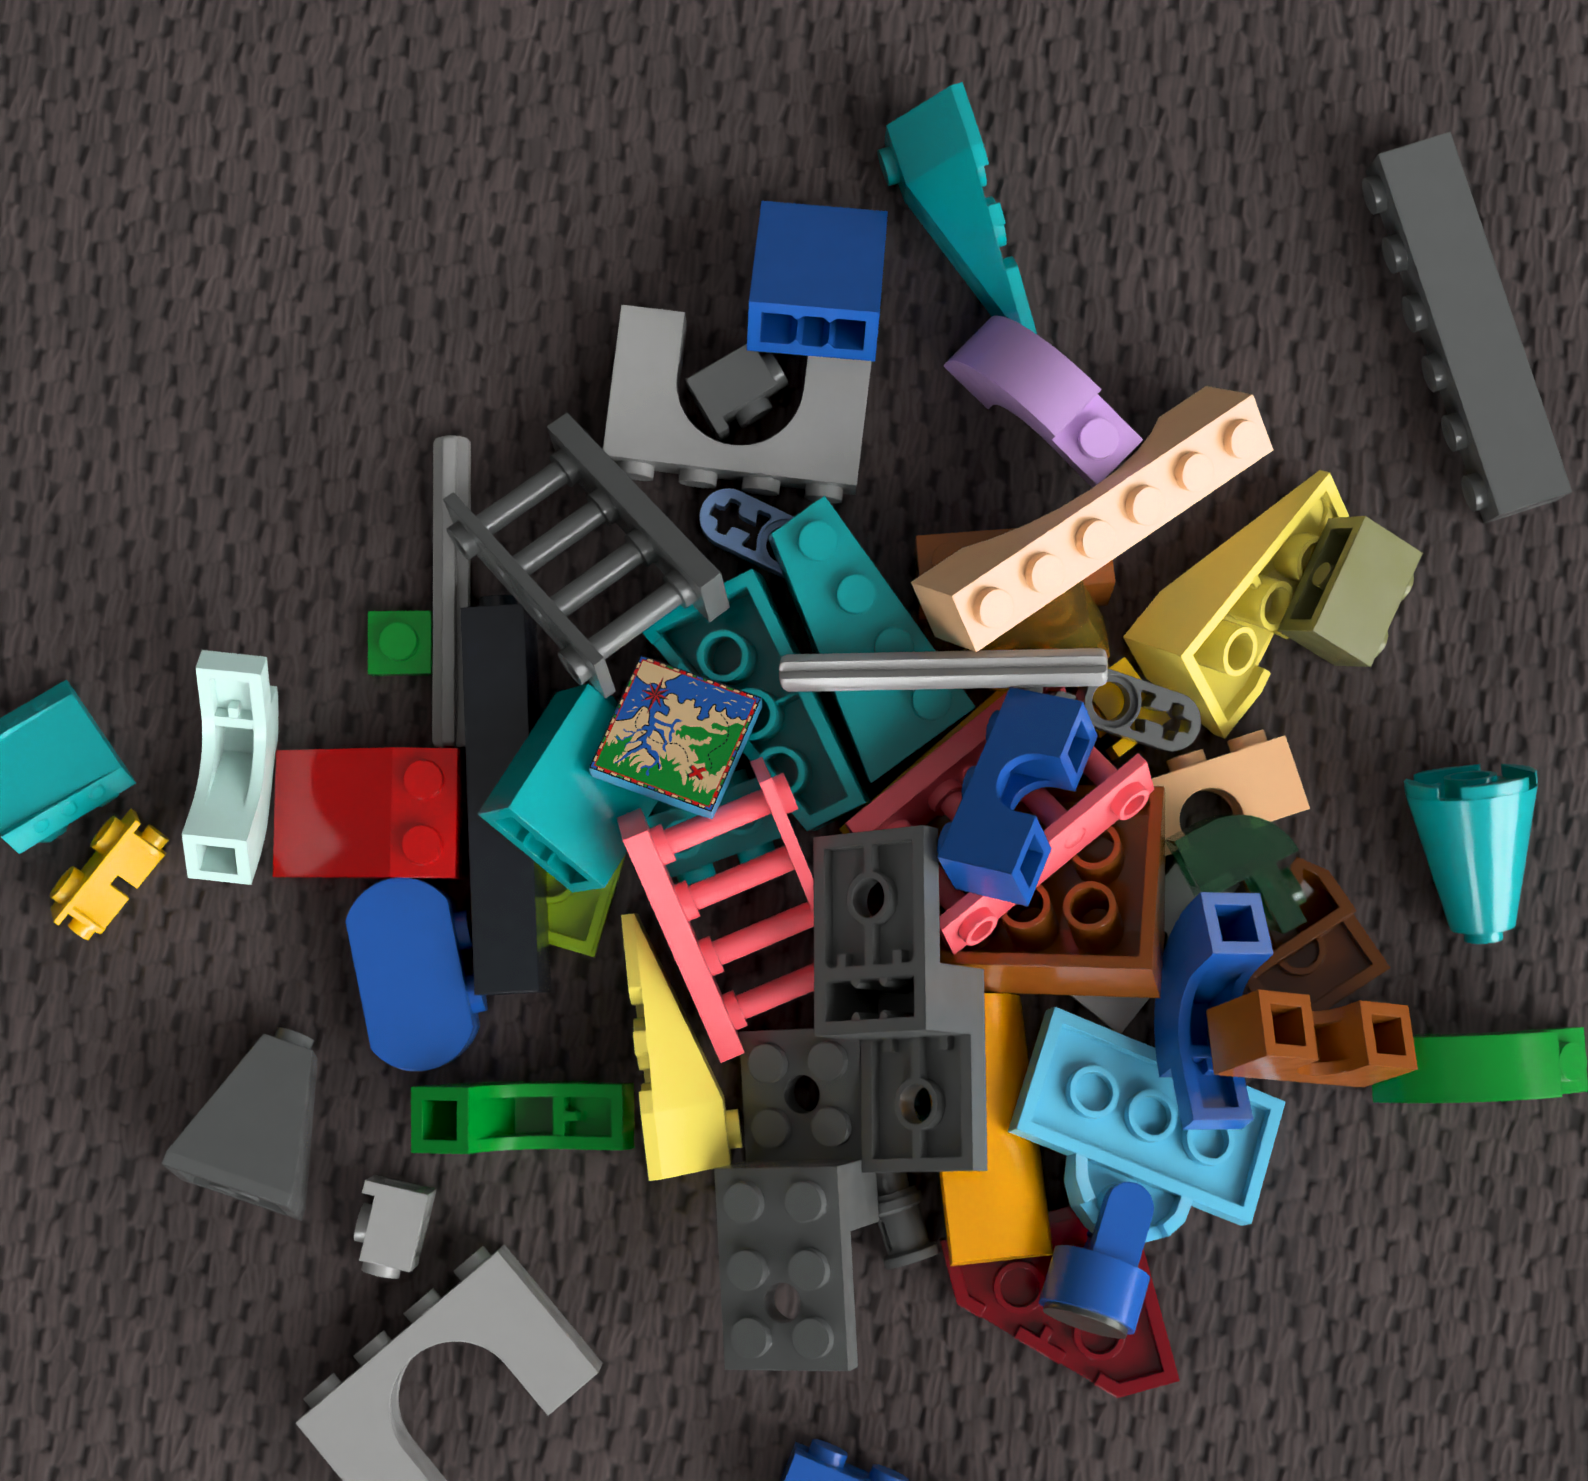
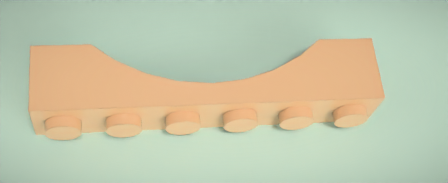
M1205 386L1160 416L1151 434L1141 447L1115 472L1089 491L1059 509L1024 526L992 539L961 548L913 580L911 584L934 636L974 652L979 651L1273 451L1253 394Z

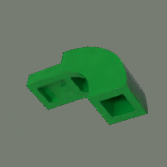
M1558 1027L1490 1033L1413 1034L1418 1070L1372 1085L1373 1103L1516 1101L1562 1097V1094L1588 1092L1584 1027Z
M512 1081L411 1087V1153L473 1154L523 1149L623 1151L635 1148L634 1083Z

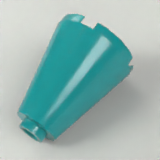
M1480 764L1422 771L1414 774V781L1407 778L1404 780L1405 795L1449 929L1452 932L1463 934L1466 943L1488 944L1503 940V931L1510 930L1516 926L1538 788L1537 770L1530 766L1501 764L1502 776H1497L1496 772L1481 771Z

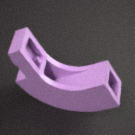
M992 316L944 364V367L987 409L992 405H999L1028 424L1092 488L1104 480L1143 440L1098 395L1102 389L1081 369L1043 338L1009 318Z

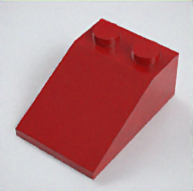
M407 747L276 750L273 877L464 879L466 752L458 748Z

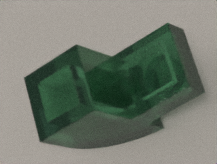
M1221 814L1200 820L1165 839L1194 897L1200 892L1220 893L1244 880L1251 893H1260L1266 922L1270 930L1284 934L1307 922L1299 908V905L1306 902V897L1298 880L1288 867L1279 870L1276 862L1297 852L1299 849L1293 840L1275 824L1249 815Z

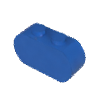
M391 878L376 883L356 899L345 921L370 1047L380 1059L398 1069L406 1071L431 1070L452 1062L470 1047L480 1028L478 1013L488 1010L486 995H474V974L470 975L465 953L466 949L473 948L471 919L467 910L457 912L453 897L444 889L431 882L413 878Z

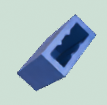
M761 201L749 296L747 351L875 361L888 211Z

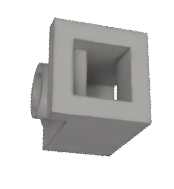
M373 1175L365 1180L362 1193L374 1196L373 1204L363 1203L354 1232V1241L363 1243L359 1261H363L361 1268L363 1272L379 1277L398 1279L401 1270L411 1272L419 1265L437 1189L378 1175Z

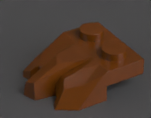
M1296 857L1290 865L1289 883L1282 887L1260 863L1238 867L1246 892L1260 893L1273 949V955L1248 980L1245 986L1248 993L1259 989L1310 995L1312 1011H1322L1329 1009L1391 968L1355 917L1354 913L1357 910L1329 870Z

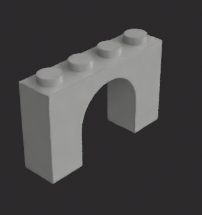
M621 305L603 450L631 480L651 481L654 477V471L679 474L678 482L680 484L697 488H716L717 479L742 481V491L764 496L779 495L780 486L805 489L804 498L811 501H817L825 496L830 503H841L843 494L856 495L872 361L808 356L802 400L789 424L773 437L756 444H724L701 433L689 421L680 405L679 387L687 331L685 312Z
M505 1244L492 1255L484 1246L479 1248L453 1271L461 1281L443 1297L432 1288L403 1313L411 1324L391 1340L383 1330L353 1356L361 1365L343 1382L340 1381L335 1373H332L303 1398L311 1409L296 1424L342 1481H447L408 1433L399 1408L400 1383L406 1367L414 1356L431 1346L445 1342H467L489 1350L502 1360L548 1416L599 1373L603 1364L602 1361Z

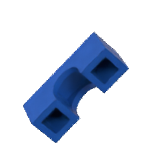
M1013 687L1009 688L1001 709L994 711L988 721L986 744L977 765L971 766L964 777L962 800L952 822L945 824L938 839L937 858L955 889L1029 906L1052 848L1036 815L1014 810L1024 796L1036 789L1054 787L1076 791L1098 737L1083 701Z

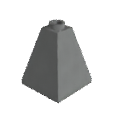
M281 1027L277 1028L274 1037L263 1034L166 1151L162 1165L183 1181L302 1221L307 1200L318 1060L313 1050H311L314 1040L301 1033Z

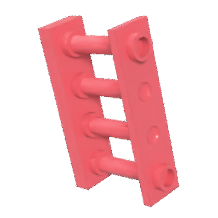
M1043 687V694H1047L1049 691L1066 692L1065 687ZM1007 692L848 820L845 825L849 832L856 833L926 825L937 815H946L953 821L962 800L964 777L971 766L977 765L986 744L988 721L994 711L1001 709ZM1093 746L1083 773L1097 787L1068 811L1045 787L1036 789L1021 799L1026 807L1047 827L1044 833L1052 848L1036 887L1117 820H1127L1144 807L1150 793L1154 791V786L1147 761L1139 753L1117 770ZM939 865V904L945 910L939 916L940 935L946 947L955 955L966 945L973 946L987 938L996 927L998 919L1016 904L970 892L966 894L964 891L955 889L946 872Z
M762 757L750 762L761 789L719 806L713 819L698 815L664 830L662 824L649 828L641 808L617 817L624 845L720 1063L745 1053L737 1030L748 1026L746 1019L814 991V963L739 995H736L734 990L722 994L714 977L725 972L724 964L814 927V879L787 816L788 813L798 810V806L784 773L771 778ZM772 814L785 846L688 886L686 880L674 885L666 867L667 864L676 861L674 854ZM795 870L808 900L807 902L712 941L710 935L698 940L690 921L701 917L700 909Z

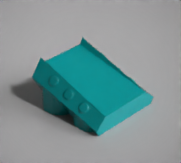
M64 680L0 718V835L19 854L37 843L52 842L66 832L70 823L96 807L105 806L118 797L119 793L136 784V781L68 680Z

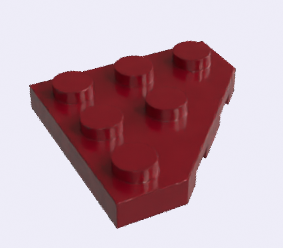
M1070 1203L1049 1208L1048 1214L1053 1251L1057 1245L1084 1248L1088 1238V1229L1085 1228L1072 1210ZM947 1236L939 1238L955 1300L960 1307L979 1318L982 1317L1054 1362L1064 1365L1093 1382L1094 1385L1116 1398L1180 1381L1144 1248L1138 1268L1150 1276V1282L1135 1333L1127 1335L1124 1339H1118L1072 1327L1043 1312V1306L1038 1301L1052 1255L950 1266Z

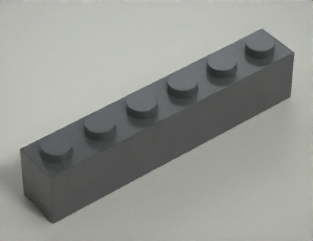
M1451 132L1378 154L1366 170L1368 177L1362 180L1364 200L1371 214L1380 213L1387 233V236L1382 239L1383 256L1391 273L1400 272L1407 293L1406 296L1402 297L1401 302L1405 322L1412 333L1420 331L1427 355L1421 359L1423 376L1432 392L1440 391L1447 415H1443L1441 418L1445 441L1452 452L1460 450L1467 474L1461 478V486L1468 507L1473 512L1480 510L1485 524L1556 502L1570 494L1572 489Z

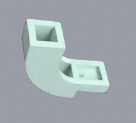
M202 650L196 665L202 716L201 763L194 799L182 831L187 876L193 879L252 885L268 824L278 743L277 686H270L267 657Z

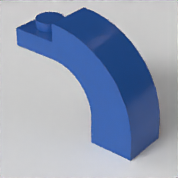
M1200 892L1180 914L1164 949L1161 998H1155V1050L1159 1077H1172L1182 1130L1243 1129L1254 1120L1245 1077L1214 1075L1206 1010L1242 996L1252 974L1273 955L1260 893Z

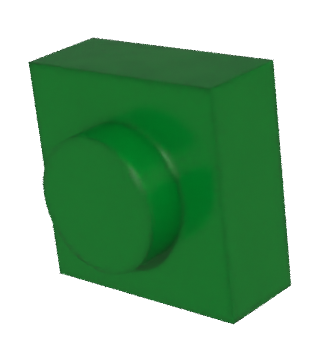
M431 610L368 611V675L433 676V612Z

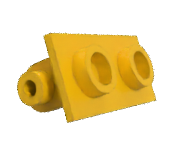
M132 808L122 820L115 816L109 818L99 829L90 844V847L96 850L93 856L81 870L74 866L70 867L53 887L50 893V898L55 901L51 906L53 922L59 926L69 914L74 918L69 922L68 927L83 939L89 940L95 932L102 934L129 900L128 895L111 884L113 880L120 876L138 889L154 867L166 855L162 848L169 839L151 825H148L142 833L137 830L141 823L136 811Z

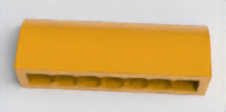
M984 993L988 1171L939 1172L950 1266L1053 1255L1040 1145L1008 1132L1029 1066L1021 998L1016 994Z

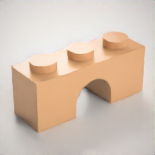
M1264 729L1228 740L1227 743L1231 752L1229 754L1207 760L1204 750L1200 749L1167 760L1170 773L1152 778L1153 786H1164L1165 856L1187 849L1180 827V812L1185 801L1198 791H1208L1221 796L1230 805L1239 831L1310 809L1286 736L1267 741Z

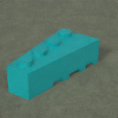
M825 496L768 536L814 654L935 651ZM963 689L830 691L835 703L834 706L846 731L863 778L870 783L975 708V705Z
M751 569L725 582L724 586L730 608L710 623L693 605L687 608L679 605L642 632L671 666L762 698V709L743 753L750 761L762 757L771 778L784 773L798 806V810L791 813L806 831H816L872 802L820 692H788L780 685L779 665L781 657L786 654L801 653L763 575Z

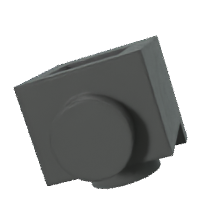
M747 344L686 379L690 396L715 438L721 443L730 439L728 425L737 421L740 427L744 428L768 415L773 410L770 401L778 397L779 390L789 385L784 372L772 353L769 352L761 357L758 351H747Z

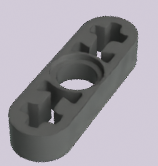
M1108 669L1107 682L1116 684L1124 696L1123 709L1114 719L1104 720L1094 711L1092 699L1094 692L1099 686L1079 687L1076 696L1063 691H1049L1047 693L1048 695L1083 701L1095 729L1158 750L1178 751L1188 747L1198 736L1201 727L1199 709L1188 696ZM1043 687L1018 688L1043 693ZM1141 692L1146 694V697L1143 699V701L1141 698ZM1171 705H1174L1172 716L1181 720L1178 731H1167L1164 738H1162L1163 726L1146 719L1136 718L1141 707L1152 711H1169ZM1134 721H1135V731L1130 728V726L1132 725V723H1133Z

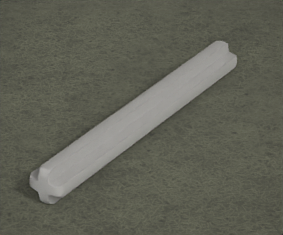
M456 435L438 437L433 442L432 742L435 747L439 748L465 747L460 608L470 607L471 559L468 560L461 554L447 533L446 528L451 526L453 522L443 500L454 492L471 511V442L466 437Z
M1101 648L979 650L977 652L927 651L786 654L781 657L779 665L780 685L788 692L1103 686L1108 679V657L1106 651Z

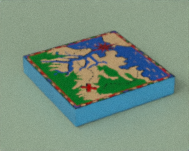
M640 655L589 766L590 774L597 779L696 815L713 819L762 709V698Z

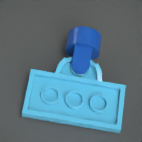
M1053 1007L1046 1010L1008 1132L1066 1155L1064 1184L1070 1207L1085 1228L1088 1229V1238L1084 1248L1069 1245L1055 1246L1038 1301L1043 1306V1312L1062 1323L1101 1336L1124 1339L1127 1335L1134 1334L1150 1282V1276L1138 1268L1145 1242L1169 1237L1186 1221L1191 1206L1240 1226L1252 1224L1285 1101L1247 1086L1254 1120L1243 1129L1182 1130L1172 1077H1159L1154 1047L1060 1008Z

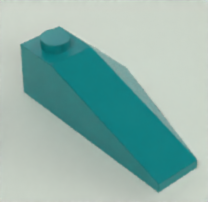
M960 82L947 87L886 125V147L877 150L880 167L887 185H899L905 203L991 317L1003 316L1037 334L1018 265L1013 256L1003 259L1000 247L1007 245L1004 227L1006 222L1000 202H996L993 196L985 198L982 187L987 185L984 166L989 165L964 84Z

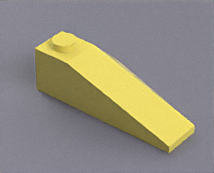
M1322 470L1316 472L1162 589L1123 636L1146 679L1155 685L1182 693L1191 698L1199 709L1201 724L1216 736L1225 739L1262 693L1271 673L1264 668L1258 667L1274 634L1285 639L1289 638L1277 630L1328 519L1349 517L1330 472Z
M638 914L621 915L629 996L631 1004L636 1005L637 1018L633 1019L634 1050L639 1070L644 1071L645 1083L641 1084L639 1101L649 1181L731 1165V1149L743 1148L738 1109L726 1110L723 1092Z

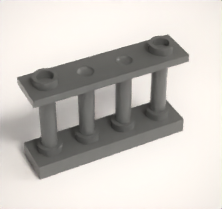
M565 413L547 426L555 450L549 456L550 464L476 516L454 492L443 499L453 522L446 530L461 554L468 560L477 555L561 649L558 652V657L571 677L580 685L589 680L606 699L616 691L605 661L606 658L679 605L683 608L693 605L709 623L729 609L730 606L721 572L568 413ZM578 483L588 493L586 495L588 502L513 556L493 536L565 484L573 487ZM616 523L626 534L624 535L626 543L550 597L530 577L535 571L601 524L610 527ZM654 563L664 574V584L589 639L568 619L569 615L640 564L648 567Z

